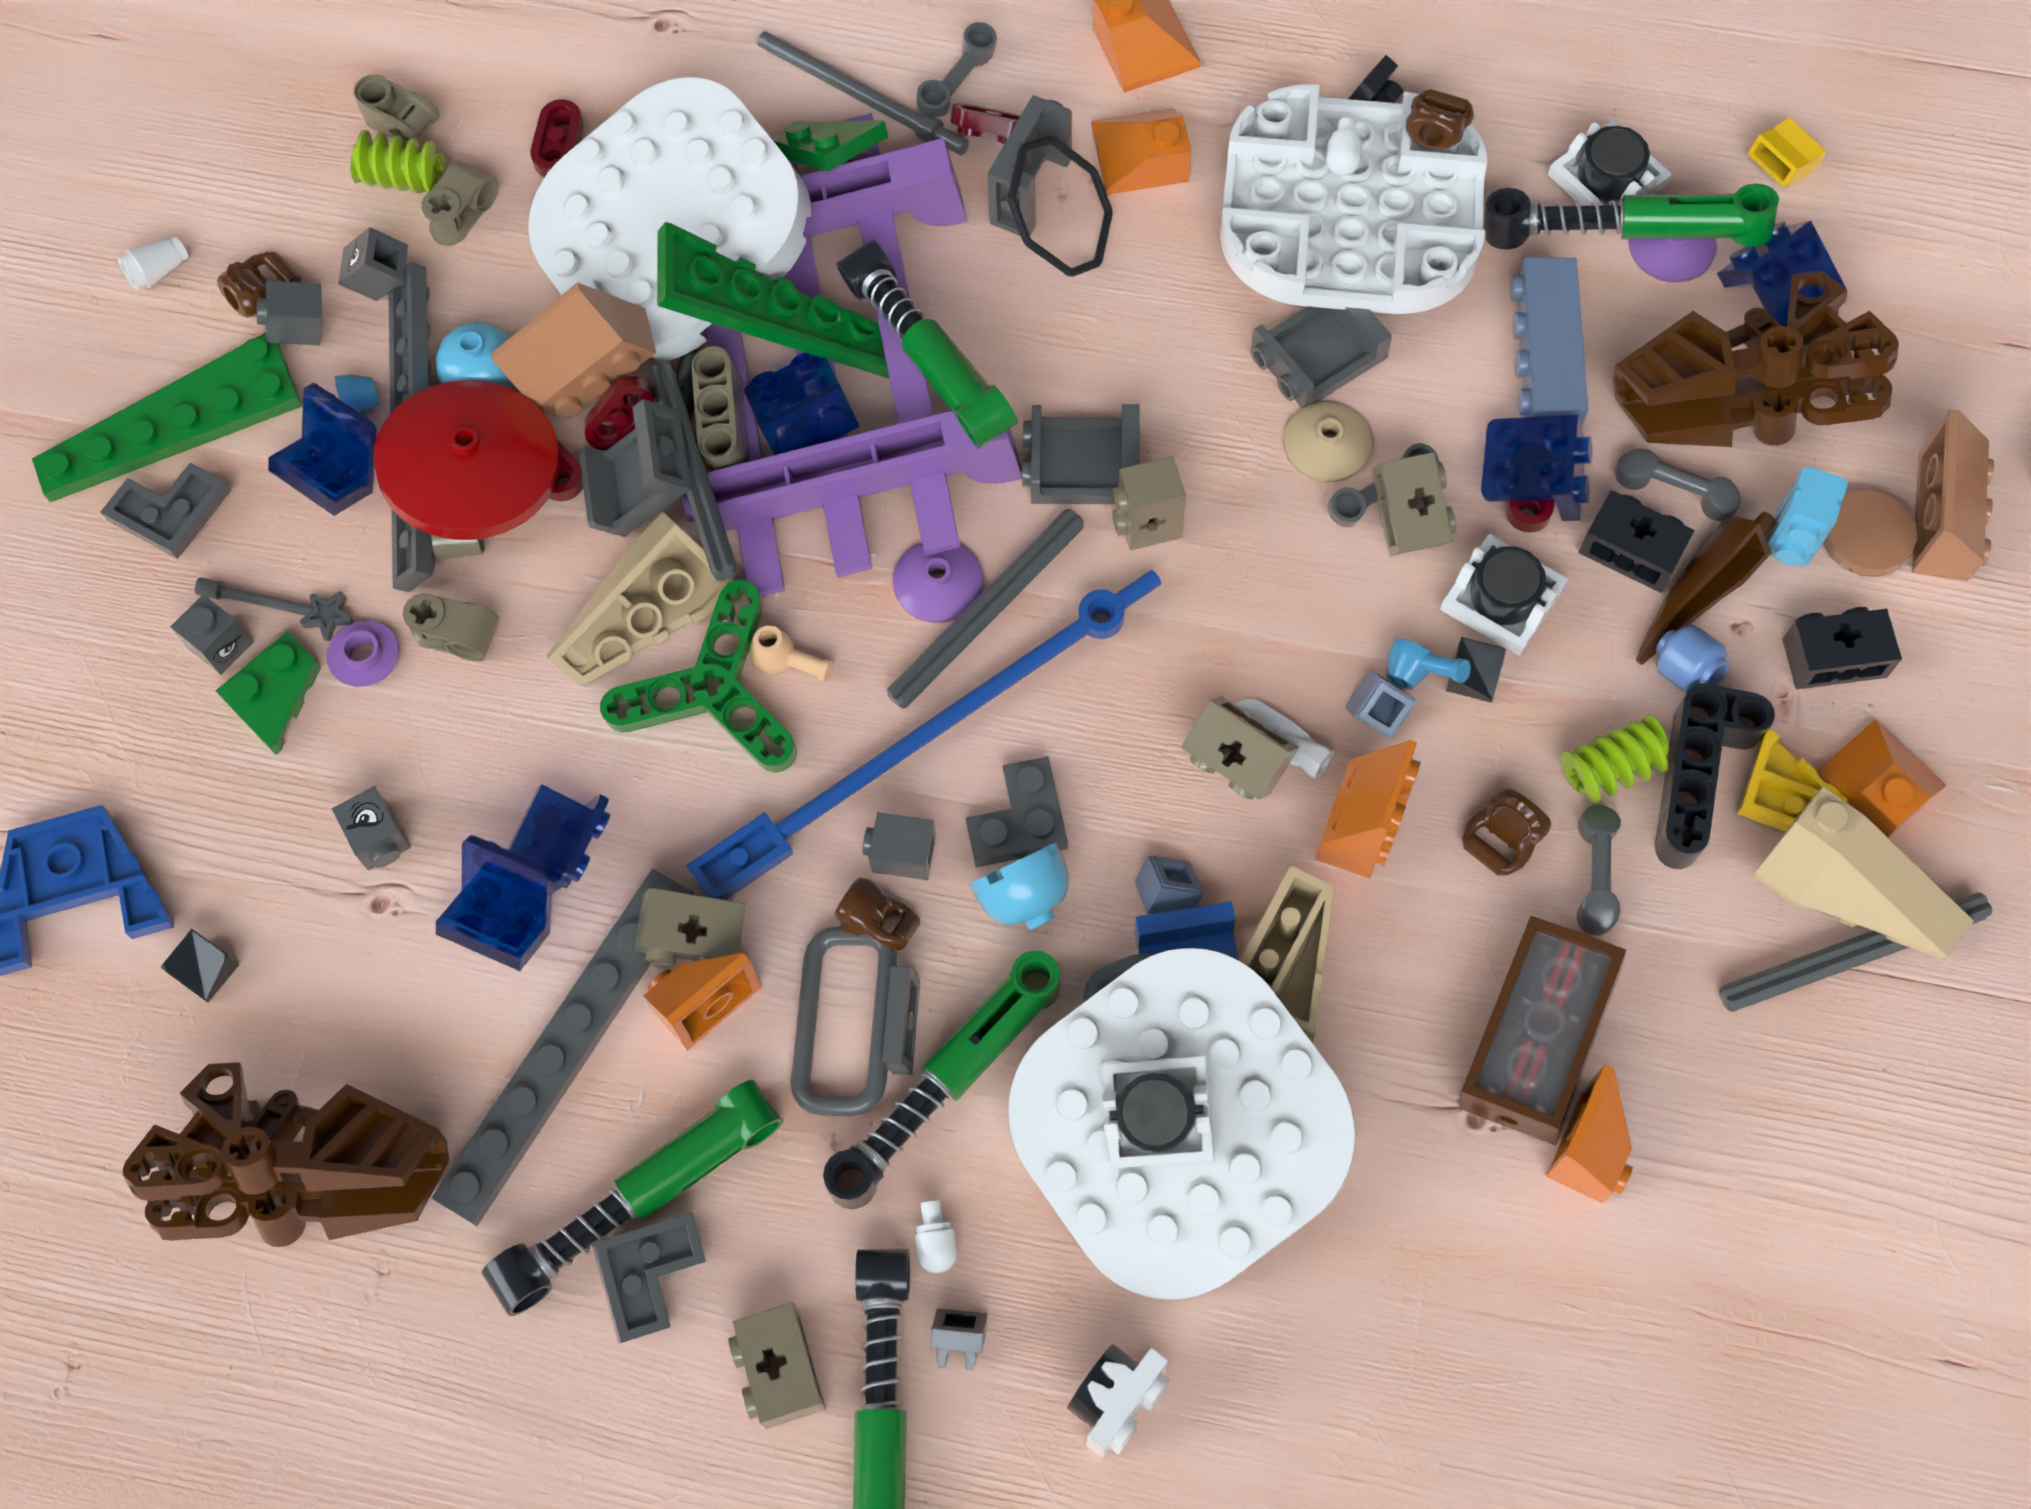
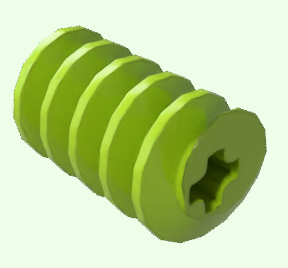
M368 130L360 132L357 142L353 147L350 162L351 176L355 184L362 181L367 186L378 184L386 189L394 186L400 191L409 190L410 188L415 193H423L425 191L429 193L447 169L446 156L444 153H437L436 144L433 140L425 141L421 151L419 140L412 137L408 140L405 149L403 138L400 135L393 136L389 145L385 133L380 132L376 134L374 141H372L371 133Z
M1646 715L1640 722H1630L1624 729L1619 728L1610 731L1607 737L1598 736L1590 744L1583 743L1577 745L1574 752L1570 750L1562 752L1560 764L1572 788L1580 794H1585L1590 802L1596 804L1601 800L1599 787H1602L1609 796L1617 794V779L1624 788L1630 789L1635 784L1633 772L1641 781L1650 780L1652 776L1650 765L1658 774L1666 773L1668 770L1666 757L1668 756L1669 744L1658 720L1651 715Z

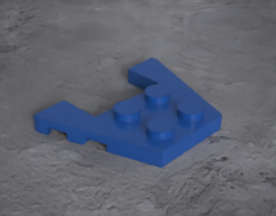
M103 805L8 830L0 869V976L32 967L26 922L42 916L119 895L125 934L131 939L175 927L174 920L110 812Z

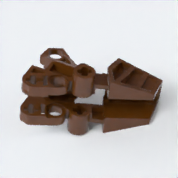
M1823 271L1792 275L1787 326H1782L1765 309L1752 308L1745 313L1744 324L1725 332L1695 311H1692L1615 365L1613 375L1615 398L1647 443L1732 447L1733 430L1754 425V434L1759 441L1767 445H1781L1787 443L1794 436L1797 413H1802L1808 422L1815 425H1832L1881 417L1890 408L1892 398V384L1883 374L1892 370L1897 363L1899 341L1896 335L1871 311L1846 323L1838 315L1839 308L1846 302L1847 289ZM1806 285H1817L1823 288L1825 292L1819 297L1807 298L1801 295L1799 290ZM1743 343L1748 347L1732 351V348ZM1872 349H1877L1881 355H1874ZM1755 374L1757 382L1761 381L1765 385L1770 386L1735 394L1736 378ZM1865 393H1872L1875 399L1869 400ZM1826 396L1833 399L1836 404L1830 408L1820 409L1813 406L1811 400L1816 397Z
M241 1063L208 1064L179 1093L184 1104L194 1114L182 1132L178 1134L154 1124L126 1160L123 1166V1177L135 1197L148 1201L145 1207V1217L152 1230L162 1240L174 1241L232 1236L245 1226L248 1217L251 1216L260 1236L266 1244L272 1247H284L294 1243L301 1237L306 1227L305 1221L321 1222L328 1240L418 1221L449 1163L447 1140L438 1128L348 1084L341 1088L320 1109L301 1105L297 1095L291 1090H280L269 1099L260 1111L257 1100L248 1101ZM230 1076L233 1078V1085L228 1091L218 1095L206 1092L208 1084L217 1077ZM304 1126L302 1142H292ZM158 1167L159 1171H153L149 1179L142 1180L141 1177L148 1176L151 1168ZM284 1173L300 1174L303 1182L278 1181H283ZM233 1202L236 1204L234 1212L229 1217L223 1220H212L209 1218L211 1211L220 1203ZM179 1207L180 1211L174 1212L171 1220L164 1221L163 1217L169 1216L172 1208Z

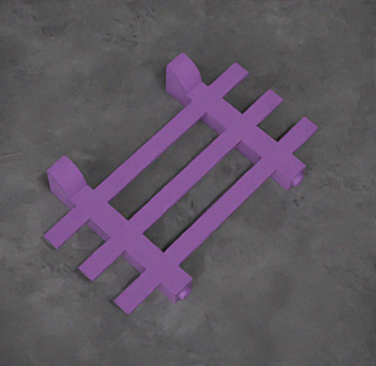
M869 113L842 121H863L874 119L872 113ZM944 138L884 154L880 153L879 143L849 159L846 164L839 165L828 172L820 170L801 175L810 197L811 217L806 218L803 236L806 238L805 246L793 267L783 278L793 282V287L808 297L822 296L811 237L859 224L863 245L872 239L878 243L895 270L897 287L904 288L906 298H910L893 215L910 211L912 216L918 221L933 226H950L967 222L960 186ZM789 160V162L798 172L797 162ZM876 310L898 424L848 437L834 361L795 349L813 446L766 458L762 457L741 332L713 323L705 329L707 347L718 346L723 348L729 354L741 376L749 461L746 463L707 472L725 531L738 530L745 579L757 588L760 597L785 591L773 519L824 507L835 573L837 577H843L873 569L860 497L911 485L925 556L961 547L946 476L964 472L967 477L974 481L991 484L1022 479L1019 457L1011 428L978 449L969 439L952 410L934 415L927 379L902 350V341L898 338L897 332L889 327L888 321L881 317L879 310ZM725 410L718 412V415L722 414ZM687 495L683 496L682 502L687 520L694 522L695 519Z

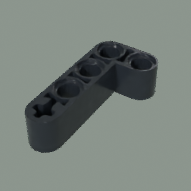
M1697 684L1687 691L1677 707L1672 722L1667 757L1668 770L1664 778L1655 841V853L1665 866L1672 869L1690 867L1707 846L1711 833L1722 746L1747 750L1755 747L1760 742L1775 719L1774 707L1764 696L1713 684ZM1691 707L1702 708L1707 712L1709 718L1698 716ZM1739 716L1750 718L1756 727L1745 725L1741 722ZM1685 749L1696 750L1701 754L1703 761L1692 759L1687 755ZM1679 791L1691 793L1696 798L1697 804L1685 802L1681 798ZM1683 826H1687L1682 840L1681 837L1676 835Z

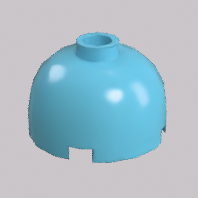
M477 321L462 324L451 330L440 343L435 358L439 384L459 380H480L501 384L520 392L493 362L491 355L494 350L511 337L509 333L496 325Z
M1055 842L970 883V886L985 913L996 922L1008 926L1025 922L1028 929L1031 930L1055 918L1051 909L1064 900L1069 888V873L1062 853Z

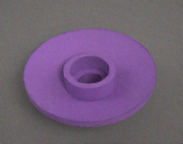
M1716 238L1629 239V249L1635 263L1648 275L1666 282H1686L1701 276L1711 266L1717 250Z
M922 542L913 546L903 554L895 567L893 587L898 602L910 615L925 622L944 623L957 619L982 593L983 572L976 556L961 544L959 548L927 556L924 554ZM934 570L946 572L941 578H933L929 575Z

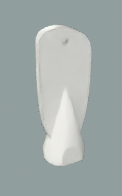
M1245 699L1235 704L1299 746L1300 748L1290 764L1300 766L1309 777L1314 780L1320 779L1330 766L1335 751L1326 745L1315 743L1305 731L1273 708L1256 699Z

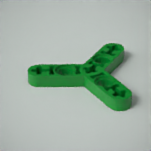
M735 580L724 586L719 594L695 667L610 689L600 702V712L606 723L613 730L622 733L708 713L766 771L777 773L791 767L797 755L796 744L792 736L739 683L749 653V645L762 614L763 603L757 588L746 580ZM742 594H746L751 604L750 606L743 605L738 615L739 623L741 626H745L744 628L733 623L736 611L731 603L732 600H740ZM732 634L737 636L739 646L735 652L729 655H721L715 651V643L722 635ZM716 678L719 684H723L718 686V694L710 696L707 690H701L708 687V679ZM686 683H690L695 691L692 692L696 698L695 702L690 703V695L685 687ZM672 687L680 691V699L674 707L662 709L656 705V696L662 689ZM645 694V700L651 710L650 713L645 714L641 706L643 702L640 695ZM626 700L629 706H636L627 710V717L624 719H620L616 713H613V711L619 709L618 702ZM749 707L756 712L755 722L745 729L734 727L731 724L733 713L739 708ZM763 730L774 744L778 745L784 741L781 746L784 754L778 758L776 755L771 754L766 758L768 751L764 743L758 738Z

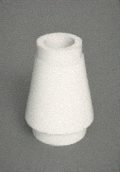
M173 236L169 239L166 238L125 250L126 255L118 258V262L126 278L136 290L143 286L149 289L182 264L183 261L189 259V256L179 238Z

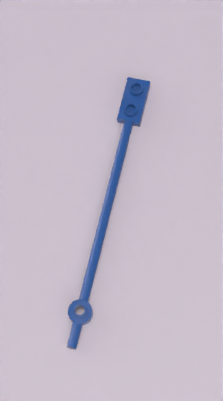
M1151 569L1116 594L1108 590H1095L1088 593L1079 604L1078 619L775 825L765 812L688 863L686 867L707 897L727 900L793 855L792 848L786 839L1086 635L1097 639H1106L1117 634L1124 623V610L1160 586L1162 583L1159 576ZM1097 614H1105L1109 619L1106 622L1100 623L1095 621L1093 617Z

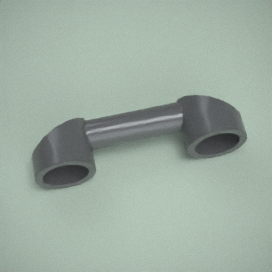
M976 22L966 28L963 38L962 57L942 81L927 80L919 86L916 105L923 113L934 117H942L948 113L950 97L974 67L988 63L993 57L997 41V34L993 27L983 22Z
M1423 443L1411 445L1400 457V459L1435 452L1436 462H1439L1436 451L1431 446ZM1372 483L1360 491L1350 487L1341 488L1336 491L1327 505L1331 519L1342 527L1354 526L1362 518L1366 508L1378 501L1375 484Z
M1635 449L1627 452L1620 458L1615 469L1617 481L1627 489H1642L1653 478L1703 496L1701 508L1707 517L1715 521H1723L1727 517H1733L1740 506L1741 497L1739 490L1731 480L1725 477H1716L1710 480L1658 461L1656 454L1651 450Z
M1604 805L1588 807L1578 821V831L1581 837L1592 844L1591 892L1579 906L1576 916L1581 929L1594 936L1608 933L1614 927L1620 915V903L1617 896L1611 892V840L1621 826V819L1613 809Z

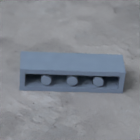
M1524 257L1519 274L1512 275L1510 283L1511 301H1517L1518 312H1515L1513 317L1512 332L1514 339H1520L1521 349L1516 352L1515 375L1523 379V389H1519L1518 415L1525 416L1526 433H1580L1588 413L1577 258Z

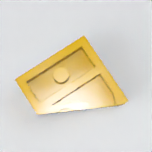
M1768 729L1760 740L1737 815L1786 832L1804 807L1823 786L1846 803L1848 799L1832 784L1821 780L1817 770L1803 757L1798 761L1778 742L1780 736L1775 731Z

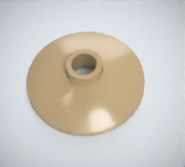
M1320 402L1308 405L1294 414L1286 426L1283 445L1287 459L1302 475L1320 482H1339L1353 477L1363 469L1370 458L1373 441L1368 424L1356 411L1339 403ZM1322 432H1332L1337 436L1328 438Z

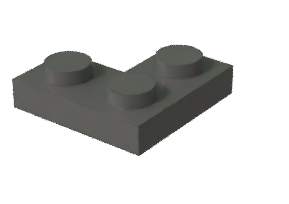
M189 463L163 497L127 478L100 513L107 521L178 559L227 497L231 489L222 479Z
M1049 756L1003 765V774L1011 809L966 818L975 868L1021 859L1055 842L1060 851L1068 849V840Z
M693 1213L592 1243L618 1343L670 1328L657 1277L706 1262Z

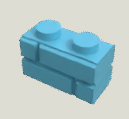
M1809 466L1801 469L1776 511L1774 517L1776 524L1770 531L1767 539L1772 552L1770 556L1776 557L1778 561L1787 565H1809L1814 554H1816L1836 524L1841 508L1840 504L1843 501L1848 482L1844 480L1845 478Z

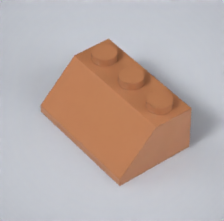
M577 282L494 350L491 355L493 362L524 396L532 400L543 412L570 420L580 414L584 408L601 395L605 394L615 381L637 370L642 363L656 353L644 307Z
M1948 410L1918 454L1915 510L1918 539L1913 550L1912 573L1968 581L1980 565L1984 566L1987 563L1991 551V540L1985 538V528L1990 520L1993 508L1992 499L1987 498V486L1993 476L1994 460L1988 458L1989 440L1959 410Z

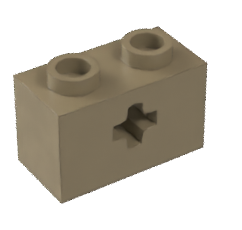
M1435 452L1384 462L1371 468L1389 556L1433 548L1453 542L1452 533L1456 531V521L1452 508L1445 505L1442 489H1445L1447 485L1446 473L1443 464L1436 462ZM1413 498L1417 500L1422 499L1424 507L1419 510L1417 508L1410 509L1408 500Z
M1173 456L1119 469V487L1113 488L1116 509L1112 510V517L1117 535L1126 536L1130 551L1182 538L1186 494Z
M1223 696L1209 700L1181 746L1182 749L1192 755L1190 761L1195 766L1211 774L1217 771L1230 780L1228 785L1234 792L1250 800L1254 797L1260 800L1272 793L1300 748ZM1238 742L1242 744L1240 753L1244 756L1240 760L1234 758L1236 750L1231 746Z
M649 888L642 898L634 951L646 953L645 960L648 962L674 965L675 958L699 961L738 954L746 904ZM688 921L692 922L693 931L700 932V936L690 943L686 942V934L678 932V928L683 927Z
M793 1302L733 1321L736 1336L728 1338L736 1368L745 1366L750 1386L742 1388V1395L750 1419L758 1417L760 1424L768 1429L826 1410L800 1315ZM776 1355L781 1362H787V1364L779 1368L780 1378L773 1380L767 1372H762V1370L770 1365L768 1357Z

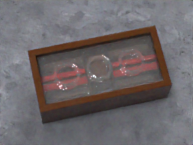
M1530 916L1461 1090L1460 1109L1556 1146L1622 971L1627 949Z

